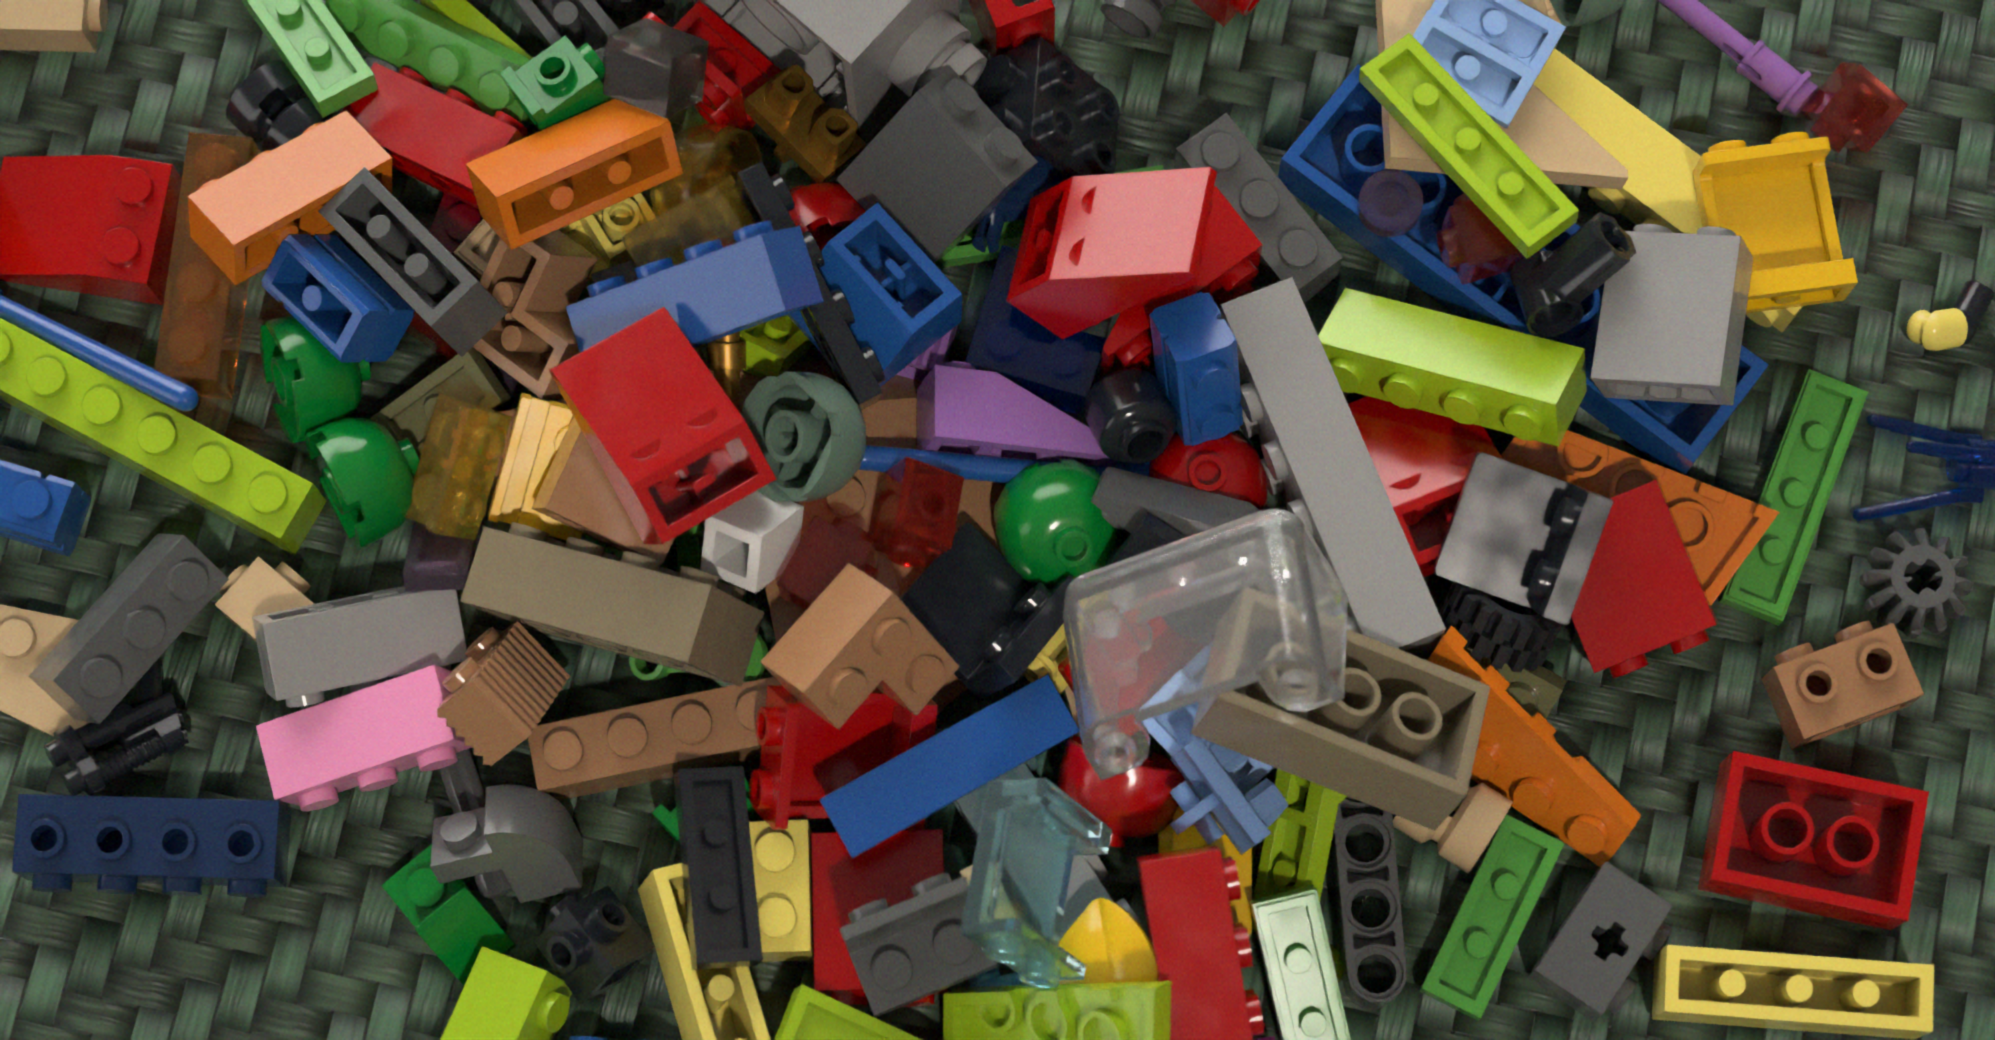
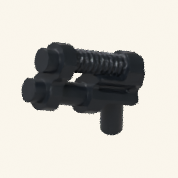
M155 662L136 683L137 703L128 705L124 702H119L100 724L89 722L75 730L71 725H67L54 732L55 740L44 745L45 752L55 768L65 763H68L72 768L62 773L63 781L71 795H78L85 791L89 796H92L106 788L105 783H109L110 780H115L116 777H121L122 774H127L128 771H133L134 768L137 769L140 765L144 766L146 762L149 763L150 760H155L156 757H161L162 754L170 757L185 749L184 744H188L189 741L186 728L181 729V727L185 726L182 711H177L173 695L171 693H163L162 667L159 663ZM113 739H116L121 744L122 748L119 751H114L113 754H108L107 757H102L101 760H96L95 762L87 753Z

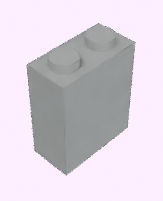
M1638 224L1634 226L1633 231H1625L1631 236L1636 254L1630 258V262L1604 283L1591 372L1592 381L1605 398L1733 406L1753 265V256L1741 236H1736V233L1729 229L1713 226L1701 227L1697 230V234L1672 233L1669 228L1656 224Z

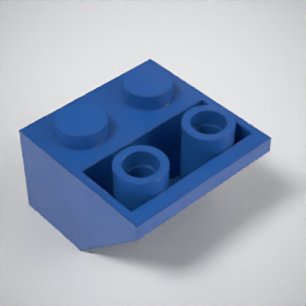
M878 202L828 241L822 249L821 253L825 266L818 270L830 292L838 288L845 296L855 318V323L848 326L860 349L866 346L872 349L884 372L885 381L879 383L880 387L962 321V293ZM800 311L788 314L787 316L820 351Z

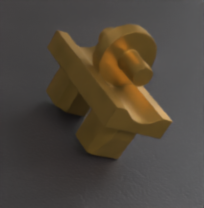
M799 65L787 66L745 99L746 113L778 144L773 154L783 164L793 159L816 183H826L841 167L855 159L864 150L867 143L856 133L858 123L844 109L830 108L814 92V80Z

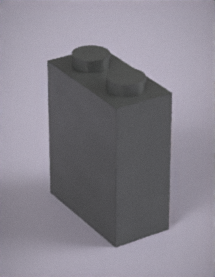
M950 67L920 88L842 172L837 180L865 211L878 202L933 263H936L955 248L1038 161L1023 146L1019 137L1007 129L983 103L974 88L963 81Z

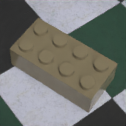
M512 522L508 533L488 527L483 528L460 600L461 602L511 624L518 621L525 629L742 687L764 615L763 611L743 602L746 591L718 582L719 577L701 570L681 566L680 571L677 572L661 567L662 563L655 559L624 551L623 556L619 557L604 552L605 548L574 537H567L565 543L548 538L549 533L520 523Z
M1247 588L1219 627L1191 734L1435 831L1467 795L1490 686Z

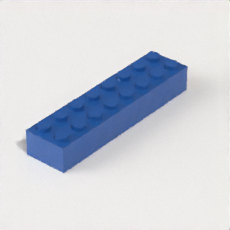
M1357 64L1281 158L1278 178L1294 196L1456 316L1533 335L1528 330L1510 278L1513 266L1525 256L1447 174L1385 169L1381 104L1359 82L1361 66ZM1576 223L1538 251H1554L1581 227ZM1603 283L1581 302L1584 314L1576 327L1558 336L1541 338L1585 348L1587 392L1579 407L1656 464L1686 475L1759 380L1769 364L1741 345L1733 406L1605 398L1591 379L1604 290Z

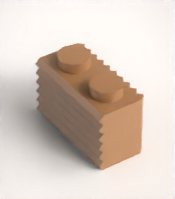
M515 621L500 634L493 627L486 630L465 651L464 654L468 658L458 665L442 683L449 691V694L438 707L437 717L445 718L446 727L455 728L456 736L464 737L465 746L474 747V755L483 756V765L492 766L526 740L542 720L541 718L546 714L545 712L563 689L562 687L567 683L566 681L571 677L518 621Z

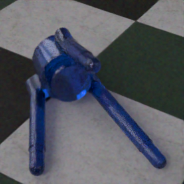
M1871 414L1867 417V423L1870 426L1932 441L1911 440L1906 443L1905 447L1910 453L1945 458L1947 478L1950 482H1958L1959 487L1854 510L1852 515L1856 521L1882 518L1957 502L1982 503L1985 490H1995V440L1983 439L1981 434L1956 433L1877 414Z

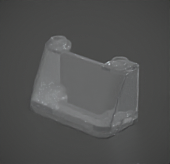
M1274 508L1258 511L1082 574L1070 582L1065 591L1062 617L1081 743L1087 760L1101 780L1130 771L1140 766L1147 758L1150 737L1147 728L1142 722L1143 720L1259 681L1267 696L1275 704L1287 710H1311L1344 699L1348 596L1307 526L1297 515L1287 510Z

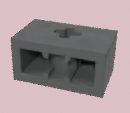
M1606 861L1596 870L1527 978L1591 1021L1602 1016L1606 1009L1616 1015L1637 984V981L1628 976L1641 955L1652 960L1670 934L1672 927L1664 923L1663 920L1673 905ZM1608 931L1616 936L1612 943V948L1618 954L1612 953L1602 960L1594 955L1598 948V942L1591 936L1598 938Z

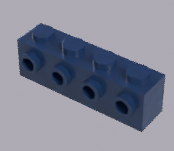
M18 794L12 872L28 881H32V890L41 892L67 893L72 892V882H97V891L101 893L136 894L137 883L162 884L163 894L202 895V885L227 886V895L262 898L267 896V887H286L292 810L282 802L273 800Z

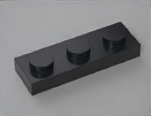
M743 766L678 769L674 775L692 970L758 966L763 960L744 768Z

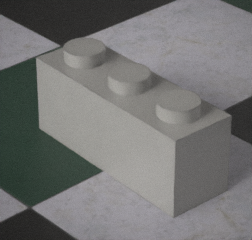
M443 578L252 617L266 693L276 701L285 699L286 707H302L316 704L325 700L324 691L349 686L350 693L388 681V677L411 673L432 665L451 670V664L463 662L468 658L464 654L467 649L455 584Z

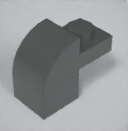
M494 785L486 787L485 807L433 819L430 867L440 884L503 870L519 902L523 903L582 889L583 839L567 809L554 797L526 786Z

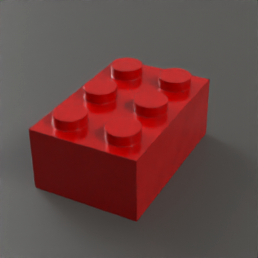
M1733 751L1719 764L1698 890L1892 930L1909 919L1929 792Z
M1214 844L1136 857L1149 938L1155 952L1158 981H1171L1170 1040H1253L1252 1036L1264 1034L1258 994L1254 993L1253 988L1244 990L1241 968L1253 967L1246 926L1243 927L1242 922L1233 924L1229 902L1242 899L1235 859H1232L1231 856L1222 858L1221 849Z

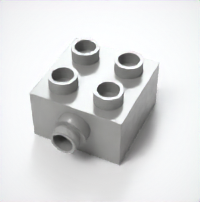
M699 0L688 1L695 5ZM700 0L780 70L787 66L799 65L814 80V92L830 108L844 109L858 123L856 133L866 143L870 141L909 98L951 67L963 81L973 87L987 63L986 57L972 43H969L971 32L960 23L959 0Z

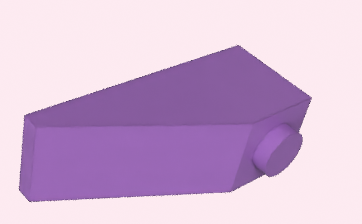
M946 362L941 365H934L917 388V449L1051 462H1061L1060 459H1074L1085 465L1111 467L1116 462L1101 451L1088 426L997 372L976 370L974 365L967 362Z

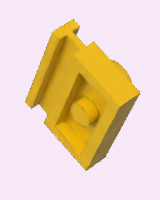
M521 392L488 511L489 521L497 523L501 521L509 524L512 522L520 523L549 533V536L564 540L567 537L581 539L582 532L531 509L574 417L567 404L553 400H542Z

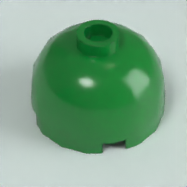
M292 315L264 321L265 325H261L259 330L263 371L266 384L274 382L281 404L272 403L281 428L291 443L305 441V434L314 429L348 417L353 418L362 398L361 382L368 381L371 378L369 362L363 359L361 362L341 363Z
M351 417L328 423L305 434L304 438L310 459L313 460L322 456L326 467L321 469L323 476L318 477L324 493L349 539L355 537L358 550L384 539L402 526L412 513L417 497L413 476L423 472L418 455L407 437L396 442L383 425L368 418Z
M1060 459L1062 463H1050L1042 467L1038 462L1025 467L1005 485L995 504V534L999 550L1020 576L1034 585L1042 582L1049 588L1069 575L1080 586L1093 582L1095 578L1103 574L1111 551L1123 531L1109 524L1102 516V510L1091 502L1101 475L1094 468L1074 459Z

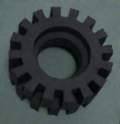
M1454 581L1438 611L1446 628L1444 634L1452 625L1468 641L1464 648L1468 647L1473 650L1470 655L1478 661H1481L1483 656L1491 659V665L1502 669L1504 664H1508L1512 672H1522L1524 667L1531 672L1536 670L1538 665L1541 667L1563 626L1562 623L1545 618L1531 608Z

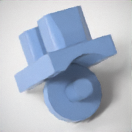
M1200 737L1191 741L1170 759L1186 780L1170 791V794L1185 813L1170 824L1177 835L1181 834L1191 825H1194L1207 844L1210 845L1226 834L1242 855L1271 834L1267 827L1273 824L1288 807V802L1274 783L1270 782L1267 778L1243 795L1228 776V773L1250 757L1208 740L1203 742Z

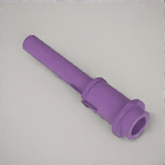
M1658 0L1736 61L1739 65L1735 71L1745 76L1778 102L1776 110L1780 113L1786 109L1796 116L1817 91L1818 86L1810 80L1813 74L1808 70L1801 74L1769 49L1762 40H1759L1754 45L1698 0Z

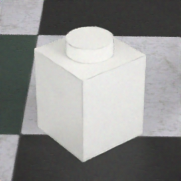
M755 491L706 519L700 570L756 594L798 562L804 506L793 501H773L762 493Z

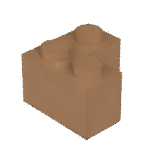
M560 230L553 231L513 250L500 238L479 283L508 313L473 348L539 398L564 399L549 369L580 353L566 306L577 303L598 258Z
M850 563L845 566L760 661L796 700L838 730L875 688L917 716L960 667L894 592Z

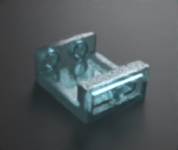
M1046 778L988 781L960 933L984 949L985 957L992 961L1006 964L1019 974V980L1027 985L1038 988H1055L1059 985V980H1083L1086 965L1058 945L1074 856L1108 854L1112 829Z

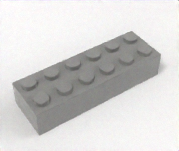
M1293 277L1221 304V319L1226 320L1237 340L1241 388L1240 404L1242 405L1243 425L1240 427L1246 438L1255 435L1264 455V458L1260 460L1266 473L1267 489L1272 496L1281 493L1289 516L1283 518L1285 531L1299 542L1296 553L1305 551L1313 568L1314 574L1307 576L1316 604L1330 609L1333 616L1342 618V627L1422 659L1430 656L1441 640L1446 628Z

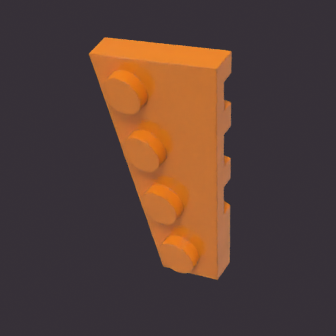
M1568 429L1559 447L1535 440L1527 441L1514 437L1501 455L1503 460L1597 492L1607 498L1614 497L1658 479L1711 605L1780 513L1772 508Z
M1451 625L1427 661L1490 686L1470 778L1478 784L1484 783L1513 801L1511 806L1599 867L1606 861L1609 862L1633 830L1641 814L1583 756L1571 757L1556 742L1554 736L1556 729L1539 712L1530 716L1506 692L1510 683L1492 665L1484 670L1463 649L1468 641Z

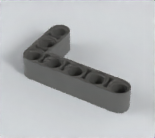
M1347 796L1338 805L1330 847L1342 984L1345 994L1354 1004L1361 1008L1375 1010L1387 1006L1400 994L1406 983L1407 976L1393 818L1389 812ZM1357 831L1372 835L1379 846V857L1370 862H1359L1353 859L1346 850V837ZM1364 895L1372 896L1379 900L1385 910L1384 923L1373 928L1364 927L1359 924L1352 915V901ZM1373 960L1387 967L1391 975L1389 990L1377 994L1371 993L1361 986L1358 981L1357 970L1362 962Z

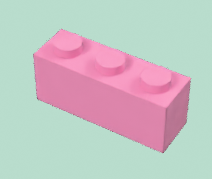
M432 665L256 725L274 800L299 805L301 811L318 810L336 804L339 801L337 794L339 792L359 786L360 791L378 790L398 782L396 774L398 772L416 766L423 772L433 771L456 763L458 761L456 753L472 747L465 746L464 737L456 736L455 728L446 727L445 718L437 717L438 707L449 694V691L442 683L452 671Z

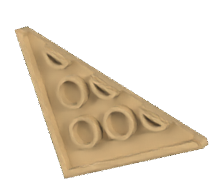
M1375 0L1378 55L1408 33L1413 36L1435 0ZM1534 84L1508 128L1506 129L1497 124L1554 184L1622 190L1628 180V170ZM1381 105L1385 169L1446 174Z

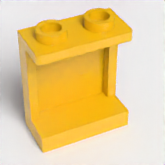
M1791 132L1773 138L1770 141L1771 144L1747 147L1746 142L1743 140H1729L1709 147L1708 152L1702 154L1692 172L1702 227H1722L1735 232L1736 236L1742 237L1752 254L1753 265L1746 313L1844 301L1856 286L1858 280L1854 259H1843L1825 167V158L1831 151L1829 137L1810 139L1809 134L1806 132Z

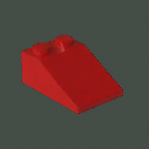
M115 155L3 157L0 170V281L163 305L188 186L173 164Z

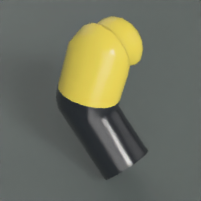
M1967 281L1953 308L1936 310L1932 313L1927 310H1919L1912 314L1907 323V335L1913 343L1923 344L1926 350L1940 351L1962 347L1968 344L1976 334L1995 294L1992 289L1979 282Z

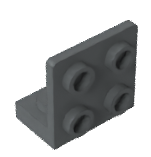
M948 873L939 874L914 885L911 888L913 898L889 907L886 899H880L863 905L848 914L851 924L843 926L839 930L875 1018L998 967L972 904L971 889L966 877L951 881Z

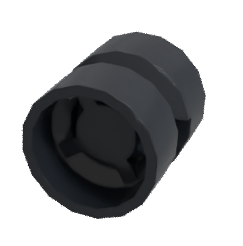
M282 60L270 61L250 74L236 89L226 108V118L253 143L263 142V152L274 150L301 135L311 125L325 122L338 115L335 111L322 118Z

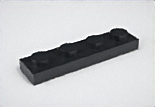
M762 161L738 173L734 187L754 224L771 220L774 231L796 227L789 214V211L795 209V204L787 185L779 174L770 177ZM806 231L802 234L824 302L799 311L836 382L851 393L861 407V410L875 404L883 392L879 383L885 381V375L872 349L869 346L862 349L859 348L848 327L855 323L853 312L845 296L838 288L831 292L829 291L818 270L825 266L823 255L811 233Z

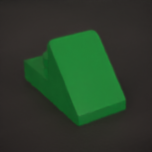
M431 844L381 886L414 925V930L461 984L465 986L482 946L505 955L516 944L462 879L441 884L438 882L430 867Z

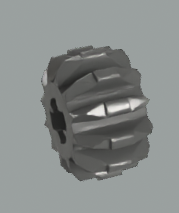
M1916 528L1911 533L1909 541L1899 532L1891 533L1885 539L1886 549L1875 547L1866 557L1873 570L1865 571L1860 576L1859 584L1867 589L1875 590L1877 593L1865 601V610L1875 611L1884 607L1888 614L1882 619L1881 626L1883 627L1891 623L1896 625L1900 620H1903L1904 631L1908 638H1917L1921 634L1924 625L1934 635H1938L1947 629V617L1959 619L1966 611V607L1959 597L1968 595L1973 590L1974 582L1967 578L1956 576V574L1968 565V557L1962 555L1949 559L1944 554L1950 547V537L1942 536L1933 546H1929L1928 534L1925 528ZM1913 573L1919 574L1925 580V583L1920 586L1922 591L1919 594L1914 593L1907 586L1912 580L1910 576Z

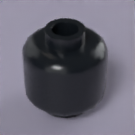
M1127 368L1112 371L1095 383L1085 398L1083 413L1087 424L1101 451L1113 461L1134 464L1149 462L1164 452L1175 434L1177 418L1174 408L1159 380L1146 370Z

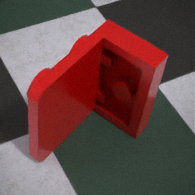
M700 0L672 29L652 12H648L640 20L645 37L643 47L652 61L649 68L662 84L673 92L682 87L698 101L694 107L708 124L720 132L727 126L742 139L757 124L746 113L745 99L781 70Z

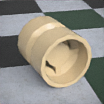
M1480 783L1474 787L1468 786L1466 797L1453 810L1455 812L1453 817L1448 816L1435 831L1399 816L1394 817L1393 827L1420 844L1430 839L1437 842V855L1464 872L1469 873L1495 834L1513 801L1484 783Z

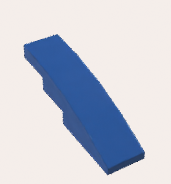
M1047 674L821 798L819 801L853 859L1079 733L1080 730Z

